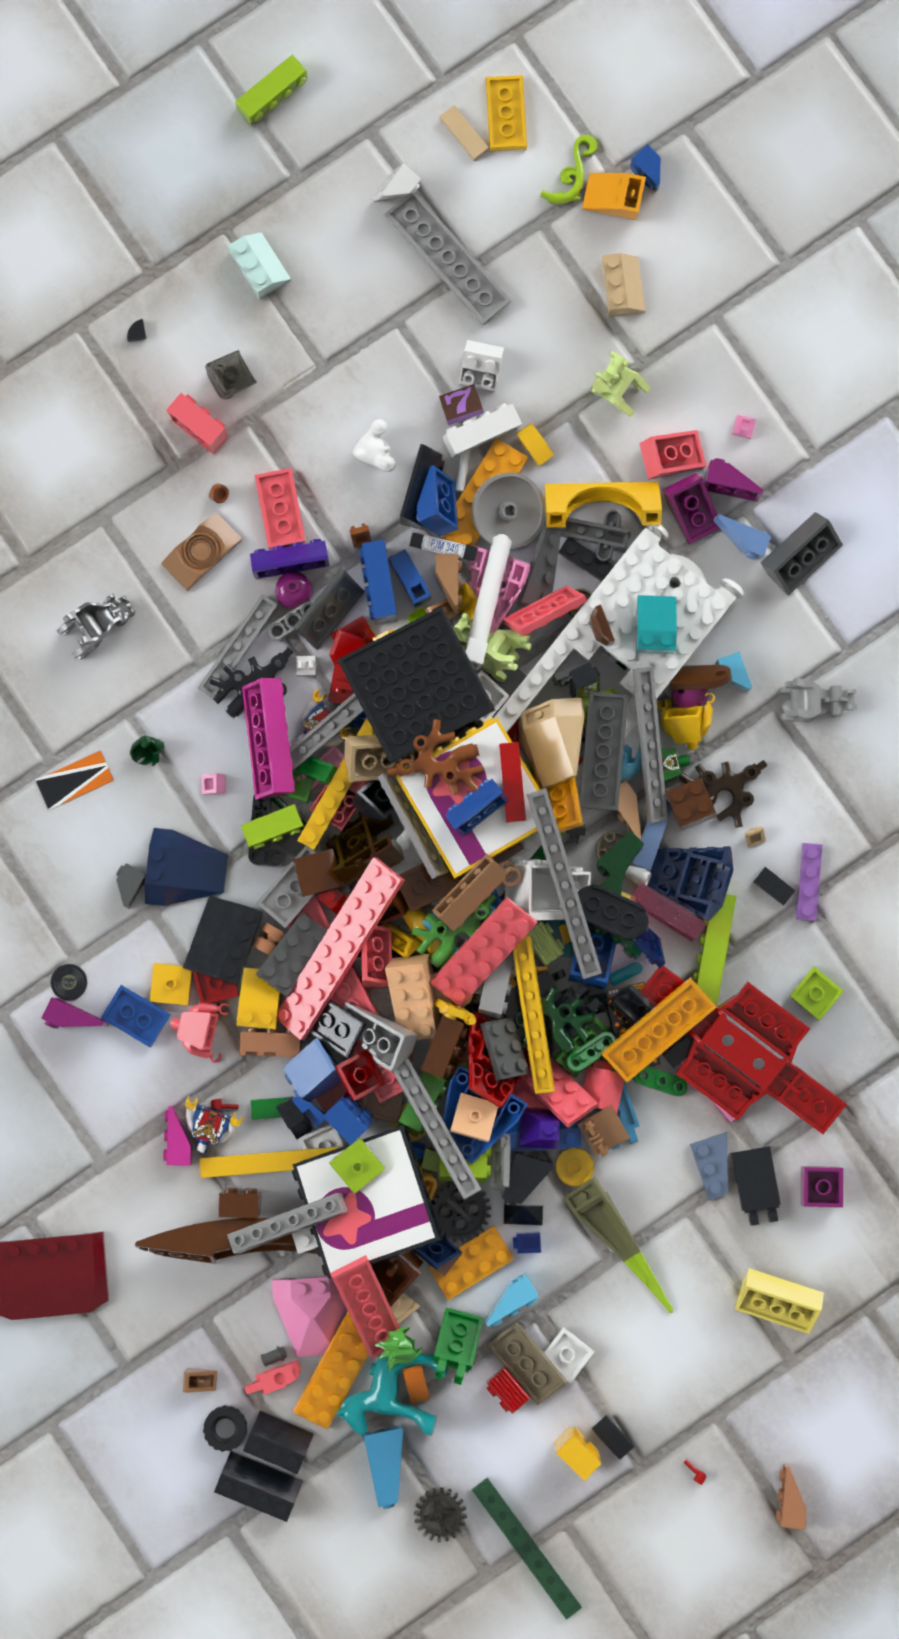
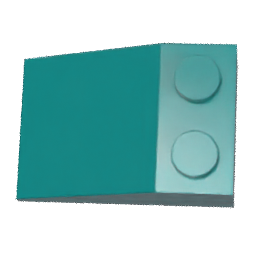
M637 595L636 653L675 654L677 643L676 597Z

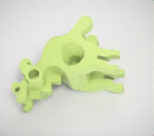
M611 351L609 354L611 363L603 374L600 372L595 374L597 379L592 385L591 392L601 396L619 411L631 417L634 410L625 403L622 395L630 383L636 390L641 388L645 393H648L651 387L639 373L627 368L629 362L625 358Z
M463 613L459 622L454 626V631L460 638L463 648L468 640L472 624L470 617L466 613ZM497 630L489 633L488 645L483 665L480 669L491 674L497 681L504 682L507 676L502 670L516 671L518 668V664L515 663L518 662L520 656L515 649H531L532 644L527 642L530 635L521 636L513 630Z

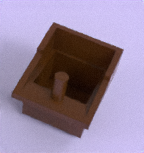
M412 1251L371 1265L390 1307L421 1274L419 1268L423 1261Z

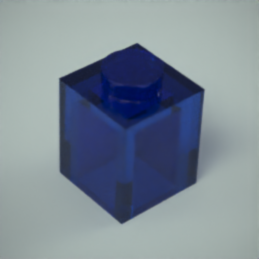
M540 1231L516 1232V1237H513V1249H517L518 1254L541 1253Z

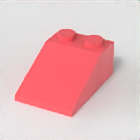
M697 430L652 436L639 443L648 480L706 467Z

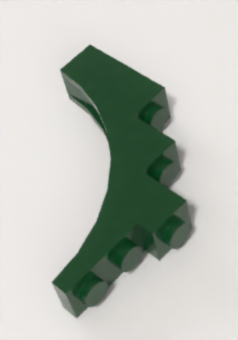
M631 830L605 853L596 864L598 867L597 871L603 877H608L599 886L621 895L622 882L629 865L644 846V843ZM592 925L590 927L597 936L600 934L604 937L608 934ZM610 934V939L615 944L619 943L624 948L623 952L629 958L633 957L637 960L642 955V949L634 940H623Z

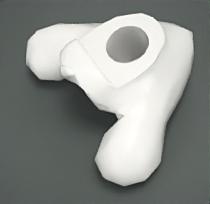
M384 419L375 420L368 432L357 442L352 453L359 461L375 466L385 472H391L396 465L395 459L390 457L391 447L388 446L385 440L380 438L388 429V423Z

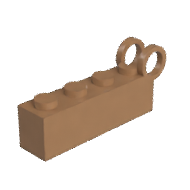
M486 854L432 911L451 930L455 931L471 913L477 910L478 906L491 895L498 885L504 883L506 886L511 887L518 884L521 879V873L510 861H502L498 864ZM504 865H510V867L506 868L505 870L502 868V866ZM514 872L517 873V877L514 881L506 882V880L510 879L513 876Z

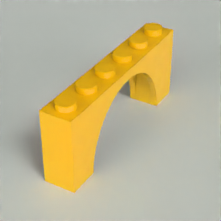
M659 481L545 484L546 528L566 527V520L575 509L588 503L601 501L618 503L628 507L638 515L642 526L661 525L662 506Z

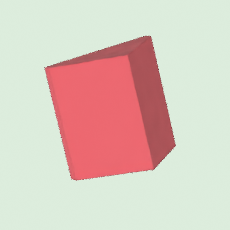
M587 1067L583 1089L598 1103L595 1109L603 1110L612 1105L617 1114L624 1079L620 1074L610 1070Z

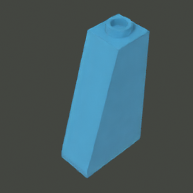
M403 1425L367 1432L364 1435L378 1507L383 1506V1509L392 1508L398 1503Z

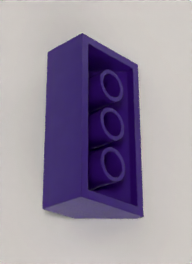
M321 539L311 540L307 544L296 542L291 544L290 547L285 548L283 545L275 546L273 550L268 551L257 549L254 550V553L250 554L252 573L255 580L283 575L291 571L301 572L330 566L325 540L321 541Z

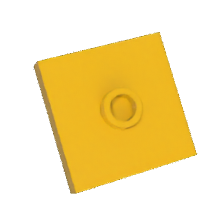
M154 963L149 1002L189 1006L192 971L183 969V966Z

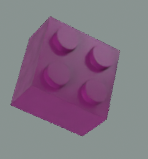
M801 1166V1206L843 1208V1168Z

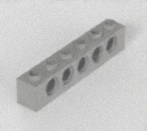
M335 1193L227 1234L233 1254L242 1253L346 1214L348 1209L343 1194Z

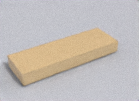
M455 105L440 115V120L473 161L488 151V146Z

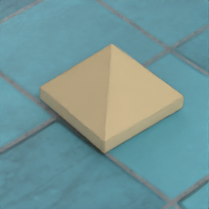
M762 826L750 828L744 833L748 848L766 841Z

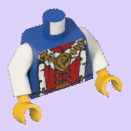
M321 688L313 692V697L304 709L301 716V724L305 731L297 736L298 740L331 713L322 701L327 697V694H324L322 697L319 696ZM351 727L344 728L323 747L338 746L345 741V737L354 736V734H347V730Z
M188 1096L185 1102L188 1130L192 1132L191 1136L199 1139L195 1150L203 1153L207 1152L210 1143L218 1145L219 1143H225L233 1137L244 1120L243 1116L240 1120L235 1117L237 1112L230 1116L206 1106L197 1105L198 1098L195 1099V1102H191L189 1100L190 1096Z

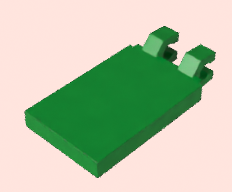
M446 1307L433 1356L434 1363L438 1364L434 1378L442 1380L445 1367L457 1369L453 1383L462 1384L465 1372H469L472 1369L483 1317Z

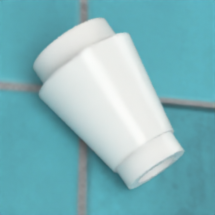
M629 865L625 877L640 887H646L651 878V872H648V869Z

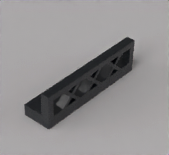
M632 984L620 989L610 1002L632 1025L637 1023L655 1007ZM683 1035V1036H682L679 1040H677L674 1044L683 1041L686 1036ZM674 1044L671 1045L662 1054L667 1055L674 1046Z

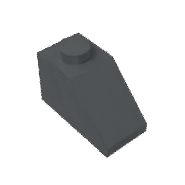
M126 863L118 869L116 881L123 906L130 909L145 882L146 874Z

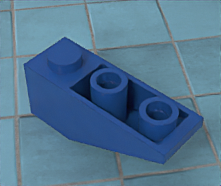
M406 549L389 557L414 608L430 601L431 594Z

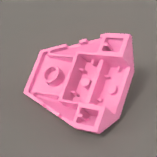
M474 546L478 549L475 561H469L468 570H471L468 585L478 598L490 550ZM508 556L490 633L497 631L525 585L531 566L529 563Z
M327 1276L300 1279H272L273 1300L297 1357L324 1355L347 1312V1308L333 1279H328Z

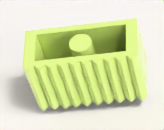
M541 921L526 936H531L533 951L541 963L546 966L564 954L563 949L565 947L559 939L555 940L551 934L554 931L548 923L544 924Z

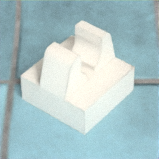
M296 656V676H316V657Z

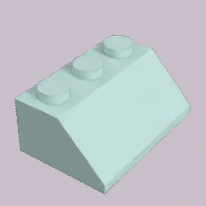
M262 233L243 236L228 245L231 256L259 299L291 280Z

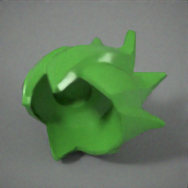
M409 1326L389 1331V1337L385 1341L375 1344L376 1347L384 1349L378 1359L388 1357L387 1366H389L390 1371L397 1364L411 1362L423 1351L422 1347L415 1351V1340L404 1335L410 1329Z

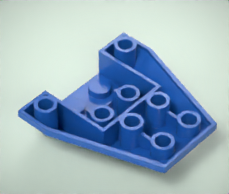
M461 1065L458 1066L449 1083L443 1121L449 1132L461 1093L484 1099L469 1089V1069ZM511 1093L503 1106L497 1109L489 1142L450 1132L464 1159L473 1164L519 1121L528 1104Z

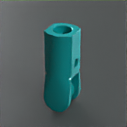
M634 962L610 973L609 980L612 986H615L640 974L643 967L640 963Z

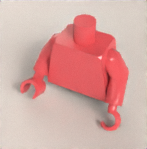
M200 1003L191 1007L188 1012H182L181 1019L176 1017L172 1019L171 1028L178 1030L177 1039L182 1041V1045L190 1054L205 1059L210 1057L213 1063H218L221 1060L222 1056L220 1053L219 1058L213 1060L214 1054L210 1053L219 1016V1014L215 1013L219 1012L221 1015H227L228 1013L221 1011L222 1006H229L226 1003L220 1006Z

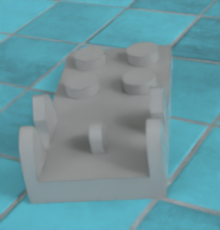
M305 846L295 859L316 852ZM292 861L256 903L286 928L315 894L302 896Z

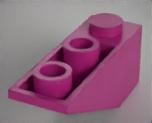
M168 1106V1110H165V1122H168V1130L165 1129L164 1141H167V1149H164L163 1160L167 1161L166 1165L191 1166L193 1145L174 1106Z

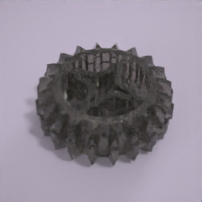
M434 1487L432 1495L429 1491L425 1492L427 1499L423 1496L419 1497L423 1504L416 1503L415 1505L416 1508L420 1509L414 1511L415 1516H420L415 1519V1523H422L418 1526V1530L421 1531L425 1528L423 1532L424 1537L430 1533L431 1541H433L434 1536H437V1542H441V1537L444 1536L447 1542L449 1541V1534L454 1539L456 1538L454 1531L462 1532L458 1525H466V1522L461 1520L467 1518L466 1513H461L466 1510V1506H459L463 1503V1499L461 1498L456 1501L458 1497L457 1492L451 1496L452 1490L450 1488L446 1494L444 1493V1487H440V1493H437ZM440 1499L449 1501L453 1504L454 1508L444 1507ZM434 1501L435 1509L429 1512L428 1515H424L428 1504ZM438 1506L442 1513H446L443 1523L440 1517L435 1515H438ZM453 1514H457L453 1525L447 1528L446 1520L452 1517ZM427 1521L437 1522L441 1530L432 1528Z

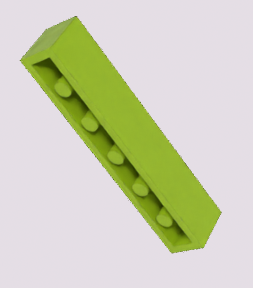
M726 894L723 907L709 921L703 919V926H706L705 933H701L699 944L702 945L701 953L698 952L696 964H699L698 972L694 971L693 981L716 1005L718 1003L737 897Z

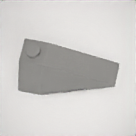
M350 1002L345 1003L344 1008L367 1023L359 1038L363 1048L374 1056L373 1059L376 1063L394 1072L412 1053L418 1034Z

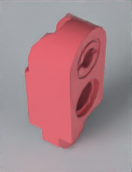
M298 1360L290 1361L256 1374L257 1381L244 1386L246 1394L259 1390L261 1394H268L286 1387L287 1384L295 1381L300 1375L301 1367Z

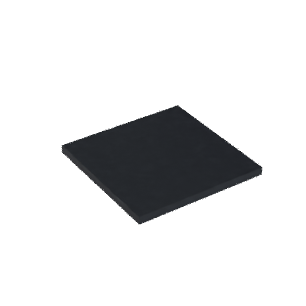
M442 607L338 659L390 764L417 751L413 741L419 735L429 736L432 731L433 719L441 720L440 733L447 734L455 732L495 711ZM420 740L418 742V746H423L425 744V741Z

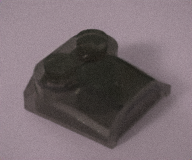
M239 350L209 362L205 366L211 384L222 399H230L234 394L257 383Z

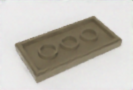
M517 1321L513 1322L488 1342L487 1346L537 1406L567 1383L565 1377Z

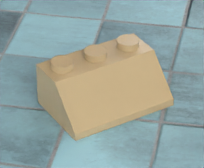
M623 253L602 255L601 268L608 317L646 312L638 257Z

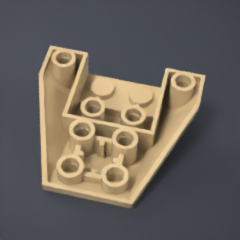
M582 698L551 699L521 712L517 723L519 740L542 788L551 787L577 775L584 723Z

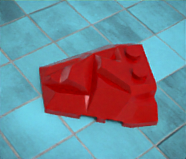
M476 1011L473 1013L476 1023L469 1026V1089L500 1108L513 1092L514 1085L520 1082L522 1078L520 1076L496 1081L480 1024L490 1020ZM526 1047V1049H523V1052L529 1069L530 1059L528 1047Z

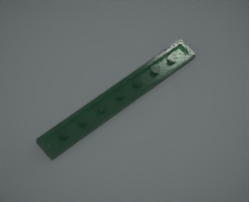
M486 1477L473 1487V1493L567 1620L582 1608L581 1604L489 1478Z

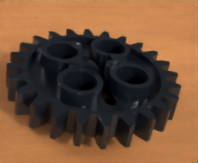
M448 1181L449 1186L447 1187L441 1184L443 1190L436 1189L435 1191L438 1195L432 1198L435 1201L432 1203L441 1234L446 1233V1240L452 1236L453 1242H456L459 1237L462 1243L464 1242V1237L471 1241L472 1234L479 1237L477 1231L484 1232L482 1225L489 1224L485 1218L491 1217L489 1213H486V1211L492 1209L491 1206L486 1205L490 1202V1199L483 1198L487 1193L482 1191L465 1200L455 1201L454 1196L459 1192L456 1185L451 1181ZM450 1199L459 1208H462V1210L468 1216H470L473 1219V1221L470 1222L469 1220H467L461 1213L457 1212V1210L453 1206H451L446 1200ZM471 1205L478 1206L476 1213H469ZM445 1207L451 1209L448 1216H442L441 1214ZM459 1220H465L463 1228H456V1223Z

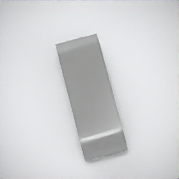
M306 602L272 623L268 631L271 639L275 642H281L296 633L297 631L293 628L294 626L289 625V620L291 618L299 620L313 602ZM281 628L283 632L280 636H274L273 630Z

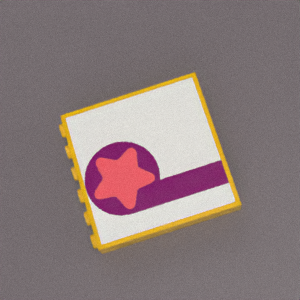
M491 717L483 722L482 727L478 729L474 727L468 730L465 737L461 739L456 737L455 740L448 742L449 746L446 748L439 747L435 749L433 757L437 761H443L454 749L471 743L473 745L477 744L479 756H476L475 759L460 762L458 768L464 770L482 765L484 773L472 776V780L478 786V789L482 782L493 779L503 791L499 744L511 743L512 741L498 717L495 719ZM521 756L526 821L506 823L505 805H503L463 837L452 827L445 816L451 806L460 804L464 800L463 798L471 792L463 781L457 783L459 794L451 795L449 785L443 781L441 774H437L433 778L432 788L424 787L425 776L422 773L417 772L412 776H396L455 880L468 873L486 854L494 858L538 832L526 794L540 789ZM449 773L447 775V779L449 780L453 779L454 774Z

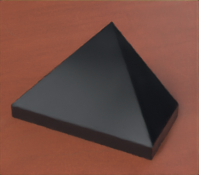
M504 1204L503 1224L542 1225L543 1206H512Z

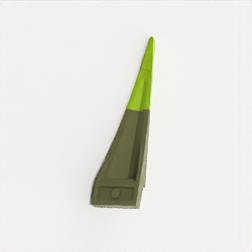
M594 1176L566 1194L563 1199L573 1214L588 1226L637 1275L663 1306L672 1313L673 1308L611 1197L608 1192L604 1191L596 1177Z

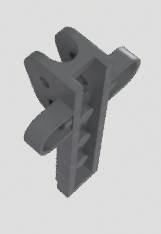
M614 509L606 513L603 524L568 517L566 527L546 528L545 517L543 529L561 531V537L598 544L596 556L599 561L604 563L611 560L613 551L625 553L627 551L628 539L631 536L628 529L619 528L621 515ZM606 533L624 538L623 544L605 540Z

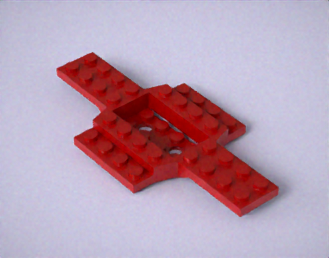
M660 964L639 992L656 1007L685 981L663 964ZM747 981L737 995L732 996L719 1006L716 1005L717 1008L687 1032L693 1037L687 1059L676 1071V1074L737 1120L741 1118L751 1104L768 1094L821 1134H824L847 1106V1103L792 1062L798 1044L810 1028ZM726 1015L781 1055L783 1059L777 1057L726 1018ZM725 1035H731L734 1039L733 1043L729 1046L722 1043V1038ZM757 1058H761L765 1062L761 1069H756L753 1066V1062Z

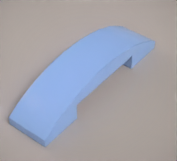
M666 798L667 816L669 818L671 807ZM668 820L654 823L646 822L641 837L644 846L634 858L633 865L651 870Z

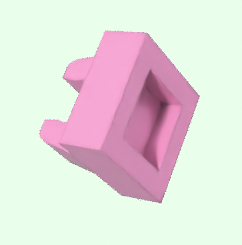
M737 415L732 435L751 439L756 419Z

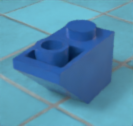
M647 144L631 159L630 166L635 175L646 177L645 185L649 189L657 192L660 185L661 157Z

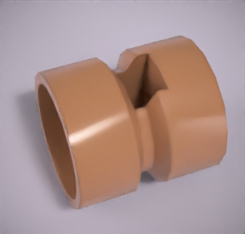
M265 922L260 930L261 936L256 937L252 946L270 955L285 936V933Z

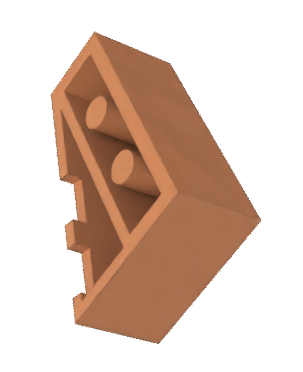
M247 1028V1032H240L239 1055L296 1057L301 1052V1040L290 1030H286V1033H278V1029H266V1033L258 1032L259 1029Z

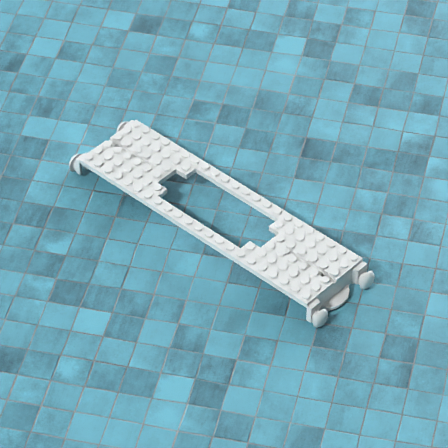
M646 525L649 529L645 528L493 719L498 717L507 733L518 720L521 712L525 711L572 650H575L586 660H590L601 646L630 669L619 683L623 689L634 696L627 705L626 738L638 723L633 669L653 667L657 699L727 609L734 603L736 596L743 598L744 592L742 588L733 580L726 578L720 581L724 587L721 586L719 589H714L706 583L701 569L693 561L684 556L669 554L659 546L661 538L668 540L669 536L667 530L662 525ZM673 583L677 588L673 589L669 584ZM637 595L676 597L677 643L675 654L636 653ZM598 605L602 606L615 639L614 644L609 646L596 641L589 624L592 611ZM583 761L578 766L577 775L575 776L578 797H580ZM405 829L396 840L402 848L405 859L398 865L390 868L398 875L423 863ZM538 832L521 841L524 849L506 861L513 863L515 859L525 860V862L529 860L542 845ZM504 883L496 888L499 897L505 891ZM443 898L420 908V910L426 915L432 914V910ZM484 909L478 911L480 914L485 912ZM463 932L459 933L455 938V945L460 949L459 946L463 941L466 942L469 935Z

